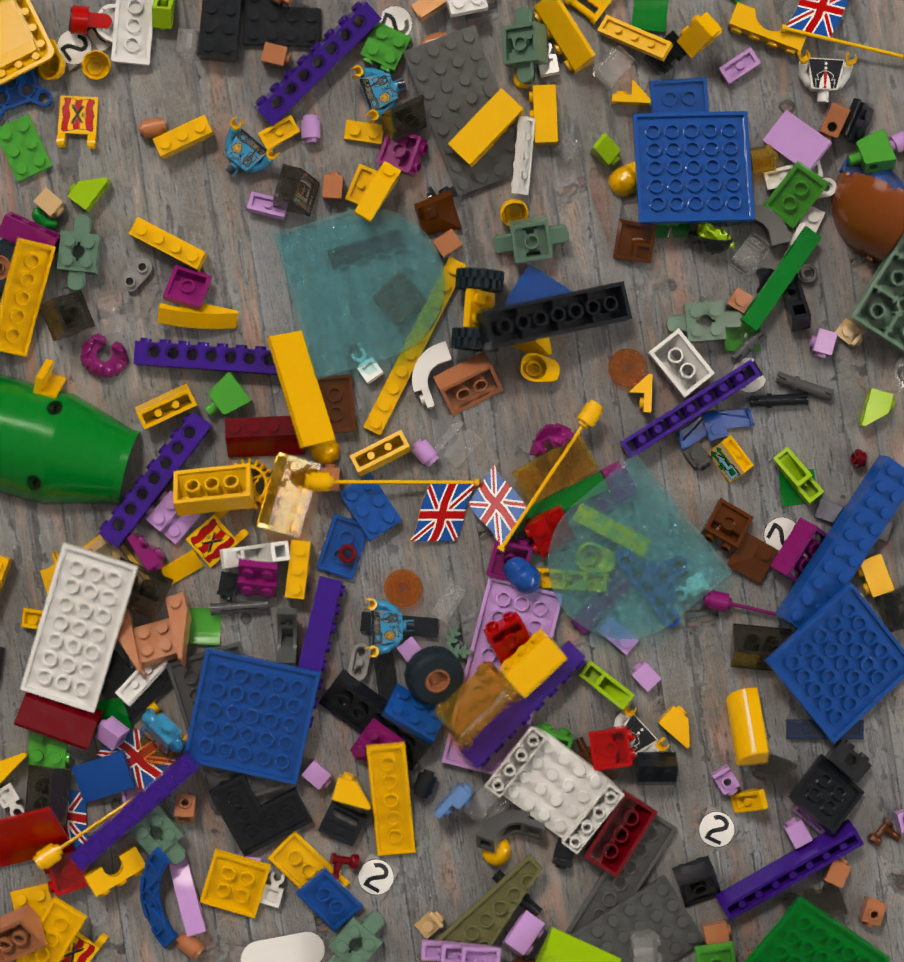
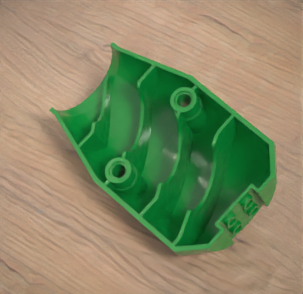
M0 374V493L44 505L103 503L121 505V487L126 465L135 440L141 431L133 430L76 394L61 390L56 398L33 393L34 383ZM62 404V410L57 414L56 407ZM38 479H40L41 481L40 489H38L35 485Z

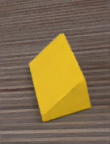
M191 550L160 570L170 585H173L204 565L196 551Z

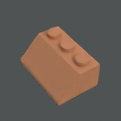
M484 351L433 377L452 416L503 391L495 370Z
M29 904L0 916V962H11L46 946L47 943L40 916Z

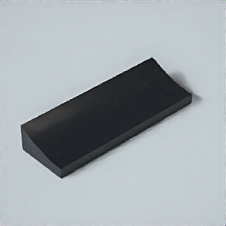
M343 669L318 703L360 734H362L373 718L405 740L407 767L412 771L431 745L381 716L388 701Z

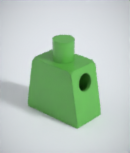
M884 129L858 140L855 145V153L847 155L849 165L860 164L865 173L894 169L896 165V156Z
M228 372L208 393L213 401L204 408L210 416L219 410L224 416H227L253 401L232 373Z

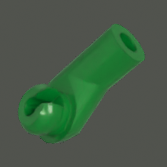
M41 208L33 210L32 219L37 224L46 228H58V219H47Z

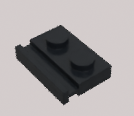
M858 98L853 99L849 108L850 112L840 132L853 144H856L858 140L864 137L874 109L865 102H861V99Z

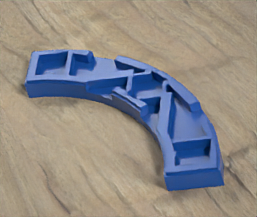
M157 847L150 854L144 865L145 868L140 879V899L144 916L148 918L152 927V933L163 948L166 949L179 935L166 918L160 898L162 875L171 860Z

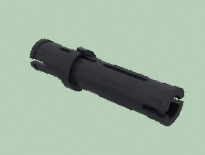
M767 393L766 395L749 396L750 408L808 405L809 399L807 398L808 393L780 395Z
M499 869L492 879L498 882L505 874ZM527 893L519 906H523L536 917L543 908L536 904L530 898L531 895Z

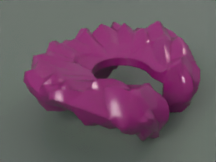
M97 333L92 335L81 346L80 360L82 361V366H85L89 374L99 379L102 377L105 379L108 377L113 378L114 375L118 376L120 371L128 365L129 359L126 349L121 343L115 341L111 345V359L106 362L100 361L97 357V352L106 344L107 339L106 336Z
M559 423L555 425L546 424L535 435L536 439L532 442L529 455L539 457L546 452L544 444L548 440L553 447H562L568 443L569 439L573 438L574 433L571 432V428Z

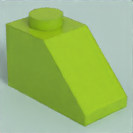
M154 0L152 5L153 28L172 29L176 0Z
M605 132L592 146L590 154L607 168L610 164L614 166L621 158L619 156L620 148Z
M106 177L78 181L77 184L74 183L70 187L67 197L89 213L111 181Z
M873 388L868 389L858 426L864 427L888 414L890 410L892 411L895 405L894 394Z

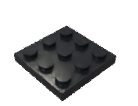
M820 754L788 795V798L831 836L835 834L865 792L823 754Z

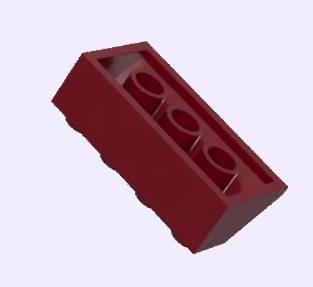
M291 416L225 418L228 458L305 454V447L300 448Z
M26 692L14 725L87 751L98 730L97 726L101 721L103 710L96 708L95 712L92 713Z
M625 789L622 790L624 793L623 798L603 821L583 853L584 858L616 878L658 813V811Z

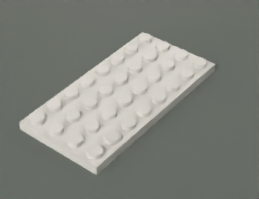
M65 542L63 543L20 690L92 713L95 712L139 566Z

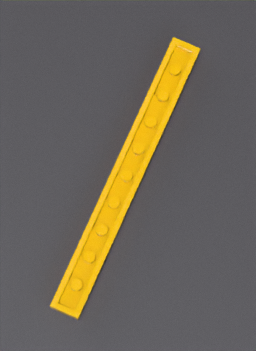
M449 256L363 426L364 428L381 436L414 370L417 360L422 355L455 289L457 268H466V264Z

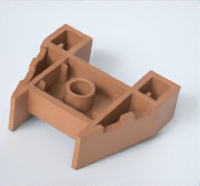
M183 592L165 597L169 618L135 627L133 616L128 608H126L117 639L143 679L146 678L144 668L161 664L165 661L179 659L183 667L187 665V648L190 639L189 631L192 615L188 599Z

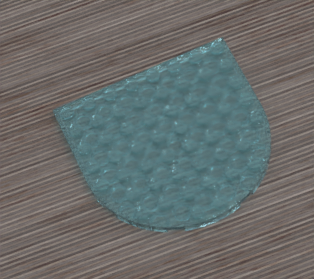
M354 209L274 234L316 380L400 355L418 344L436 322L445 295L443 263L429 236L417 224L405 216L386 209H379L372 221L368 222L354 214Z
M636 453L618 466L565 512L552 534L548 550V575L553 592L562 608L573 620L587 630L614 639L640 638L666 628L733 573Z

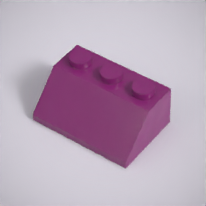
M800 517L770 567L795 583L827 533Z

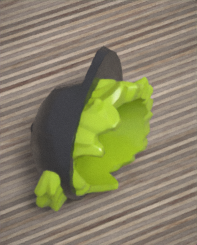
M697 223L698 231H690L688 233L690 238L699 240L703 251L709 252L711 255L723 253L728 248H735V242H733L730 235L727 236L724 227L716 229L711 223Z

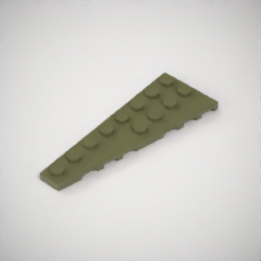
M529 853L435 940L492 946L543 867ZM421 952L417 955V958L420 960V962H440V961H421V959H420Z

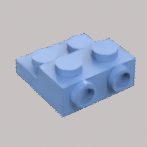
M459 781L436 806L434 815L439 819L442 816L447 817L453 810L452 805L458 810L461 807L465 808L471 802V794L474 792V789L467 782L463 784Z

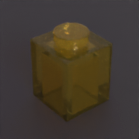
M771 145L750 148L751 170L753 174L776 171L778 154L777 151L774 152Z

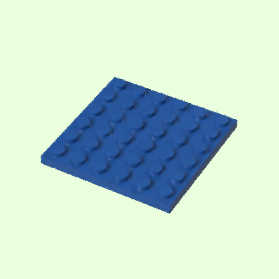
M747 111L633 113L639 225L754 222L755 213Z
M848 582L765 660L833 744L904 678L903 647L851 582Z
M207 647L185 751L188 750L201 765L296 785L321 671Z

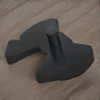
M759 268L755 271L759 277L757 293H759L774 271L773 269Z

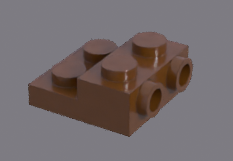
M720 498L700 534L704 535L703 539L705 541L719 544L720 549L724 552H734L739 547L754 517Z

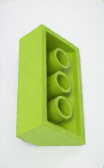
M551 927L535 962H621V958Z

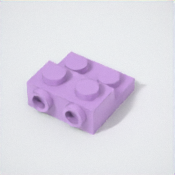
M170 490L169 493L165 491L159 497L161 502L156 507L153 505L146 512L148 515L146 520L174 544H177L201 515L178 516L173 504V490Z

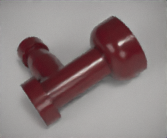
M331 853L330 864L334 865L332 874L339 879L342 864H347L351 869L357 870L359 854H352L350 857Z

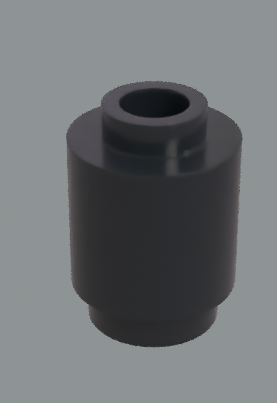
M424 769L423 772L419 771L413 787L414 795L428 799L437 780V777L434 776L435 772Z

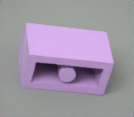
M525 910L521 913L501 944L519 957L525 954L528 955L534 947L532 943L535 938L539 939L543 934L544 929L542 928L545 923Z

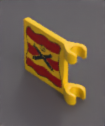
M60 95L58 134L56 139L58 147H66V134L88 135L87 146L89 149H96L98 97Z
M229 511L215 512L186 538L188 543L210 568L221 559L220 549L234 548L249 535V532L243 529L234 537L220 521Z
M78 932L61 962H90L106 942L108 935L102 933L94 943L81 932Z

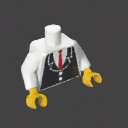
M807 49L804 57H801L800 50L797 52V56L800 59L798 76L803 85L808 87L809 92L817 93V103H828L829 93H836L838 89L843 88L850 78L853 64L857 62V54H855L854 59H848L849 52L845 55V63L842 59L810 58V53Z
M630 702L624 711L622 710L617 715L613 727L627 725V729L632 730L633 741H629L630 749H635L636 757L637 752L665 751L670 746V744L667 746L662 744V741L666 738L662 737L658 741L634 715L637 707L633 710L629 709Z

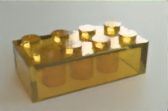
M581 435L577 437L533 504L599 468ZM571 440L566 445L556 447L512 472L528 502L531 501Z
M278 452L256 526L300 538L313 493L305 489V474L319 472L321 464Z

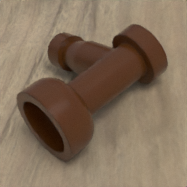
M885 817L878 830L867 836L878 847L882 844L881 837L884 833H887L896 842L902 837L892 828L894 824Z

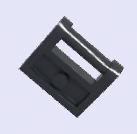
M332 800L318 831L353 847L368 815L360 814L339 804L338 801ZM336 810L357 820V825L354 826L332 815L333 811Z

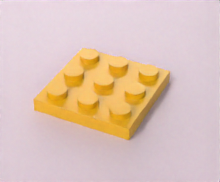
M215 848L199 902L255 919L271 865Z

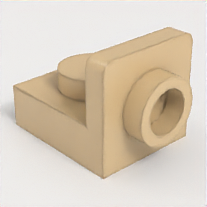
M847 318L835 330V333H838L837 337L849 347L859 346L865 339L863 334L866 331L858 328Z
M431 909L414 925L428 939L438 929L444 927V917L439 911L434 912Z

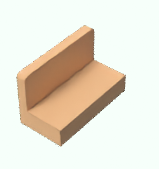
M418 0L411 7L422 23L447 7L446 0Z

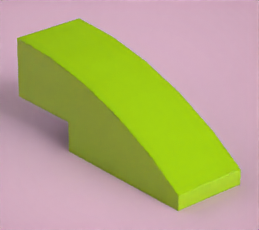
M788 446L773 457L777 467L808 507L824 495L825 491L812 478V474Z
M591 660L579 674L581 678L623 711L635 696V694Z

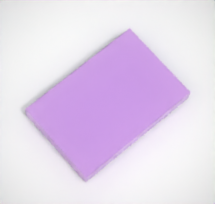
M787 110L763 139L764 143L795 164L797 161H800L811 170L832 144L830 140Z

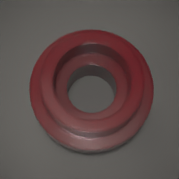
M856 449L851 454L850 461L854 468L864 467L866 464L867 455L861 449Z
M345 544L340 547L338 557L344 563H352L357 558V550L353 545ZM346 550L351 551V556L349 558L345 557L344 552Z

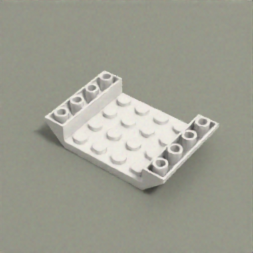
M534 726L527 730L484 785V787L499 798L502 795L522 810L530 812V816L545 823L548 829L562 838V844L576 854L580 852L624 796V793L608 776L599 770L594 771L593 765L548 732Z

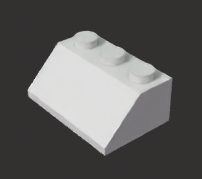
M679 328L647 353L682 398H685L715 374Z

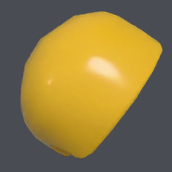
M93 50L85 54L81 63L83 74L89 79L96 81L105 78L111 68L109 56L99 50Z
M511 198L505 201L500 208V219L508 227V221L528 218V207L520 199Z
M506 838L500 843L495 853L482 849L484 860L492 866H502L510 858L511 845Z

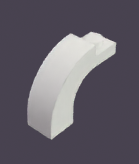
M446 341L428 348L419 357L413 370L412 385L414 393L422 391L419 397L422 405H427L428 409L435 407L428 387V377L436 366L452 361Z
M288 540L220 549L222 569L238 567L239 559L263 562L290 560Z

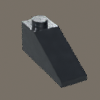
M797 273L782 294L792 332L811 328V313Z

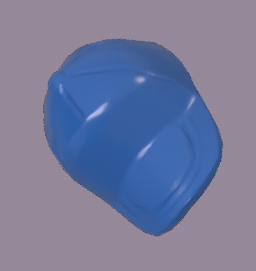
M513 557L505 563L503 571L517 591L529 594L538 589L541 583V574L536 567L520 557Z

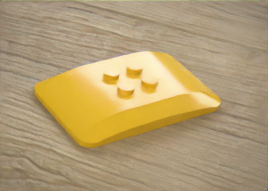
M0 0L1 86L50 61L54 56V47L31 0Z

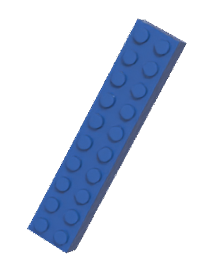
M878 456L775 612L777 617L798 630L851 581L904 500L903 466L889 456Z

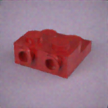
M561 505L525 520L527 525L524 528L528 538H533L535 542L532 544L536 555L541 554L542 558L559 551V547L576 540Z
M512 611L506 612L502 616L503 619L497 622L490 621L486 624V628L483 629L501 664L531 638L517 611L514 613Z
M627 725L588 732L594 771L633 766L632 760H636L635 749H630L629 741H633L632 730L627 729Z
M73 850L63 852L60 861L48 869L44 868L45 875L49 874L51 881L48 882L50 892H55L56 897L89 886L83 877V874L90 871L89 867L87 866L82 871L70 859L69 856Z

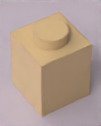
M47 187L33 201L53 219L55 217L58 218L65 211L64 207L66 204Z

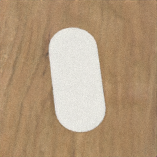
M312 932L270 938L247 945L242 952L241 962H320L325 953V946L322 939Z

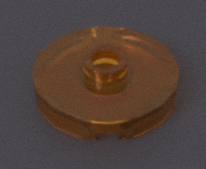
M630 348L621 349L610 358L608 365L609 375L618 385L633 386L639 383L645 376L646 361L637 350ZM625 364H629L631 366V369L629 371H626L624 369Z
M399 569L387 577L384 584V592L387 599L393 605L408 607L420 598L422 583L414 572L408 569ZM400 585H406L407 590L405 592L400 591Z
M144 734L140 738L139 752L142 758L149 764L156 766L164 765L173 759L176 754L171 750L165 755L160 749H156L154 747L155 744Z

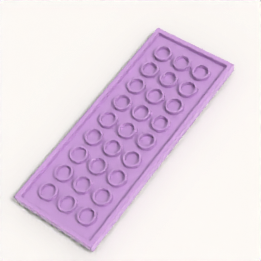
M488 577L470 648L473 654L468 655L463 683L458 694L441 762L493 775L530 728L533 712L529 715L531 719L524 726L520 724L516 728L518 732L511 739L507 737L503 742V748L498 753L493 752L489 756L491 760L484 767L480 765L477 768L461 753V749L518 692L499 668L502 664L483 632L486 624L490 621L497 622L503 619L502 616L506 612L512 611L514 613L517 611L530 636L542 628L553 638L564 594L538 588L533 593H521L512 586L510 581Z

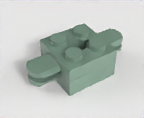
M520 7L516 10V25L502 27L503 65L517 69L518 81L530 85L536 81V65L548 64L547 26L535 21V13L532 9Z
M85 214L75 216L72 232L61 231L57 269L62 272H68L67 286L74 291H81L85 288L87 274L99 275L103 237L99 234H91L92 220Z
M543 215L508 221L510 233L494 236L492 244L497 253L513 251L516 264L552 258V245L567 242L569 232L563 224L549 226L547 216Z
M723 301L685 303L683 305V314L670 316L666 321V328L670 333L679 328L682 333H685V337L690 343L724 341L726 339V330L737 329L742 325L743 322L740 319L743 315L737 310L724 311Z
M161 803L129 830L149 855L159 847L168 856L172 864H179L186 857V850L177 841L186 832L179 823L175 822V819Z
M372 911L363 921L356 915H353L329 943L328 948L335 954L328 962H367L383 943V938L377 934L384 925L383 915L378 911Z

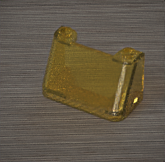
M485 661L477 667L478 671L445 702H440L435 707L434 715L459 745L465 749L474 744L472 741L473 736L477 738L479 736L478 733L505 707L508 708L510 706L508 702L515 701L517 703L523 697L490 661L487 663Z

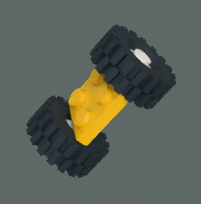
M457 268L455 289L466 291L463 327L452 328L451 348L483 352L475 313L494 308L495 293L503 292V271L486 268ZM499 348L484 352H497L499 351Z

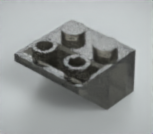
M904 585L874 597L882 620L890 632L904 629Z

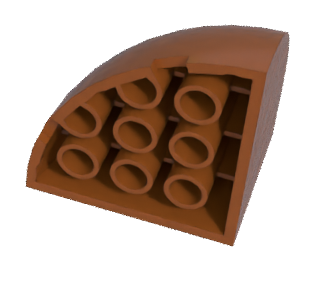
M842 172L835 182L836 189L831 198V210L835 226L843 240L856 252L865 256L864 259L872 264L875 262L879 263L888 255L904 231V190L901 188L891 189L889 183L871 176L855 172L850 176L849 172Z

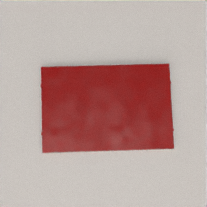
M51 807L0 819V867L33 860V857L37 855L36 853L50 843H53V845L58 844L60 847L70 840ZM71 843L67 847L62 849V851L66 852L74 850V846Z

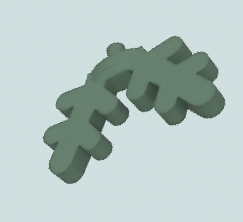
M456 624L454 628H449L450 635L445 634L447 639L446 649L451 651L457 659H460V654L463 659H467V655L473 654L472 650H468L467 645L462 647L461 644H457L455 648L453 647V643L459 642L456 637L462 635L459 632L461 626Z

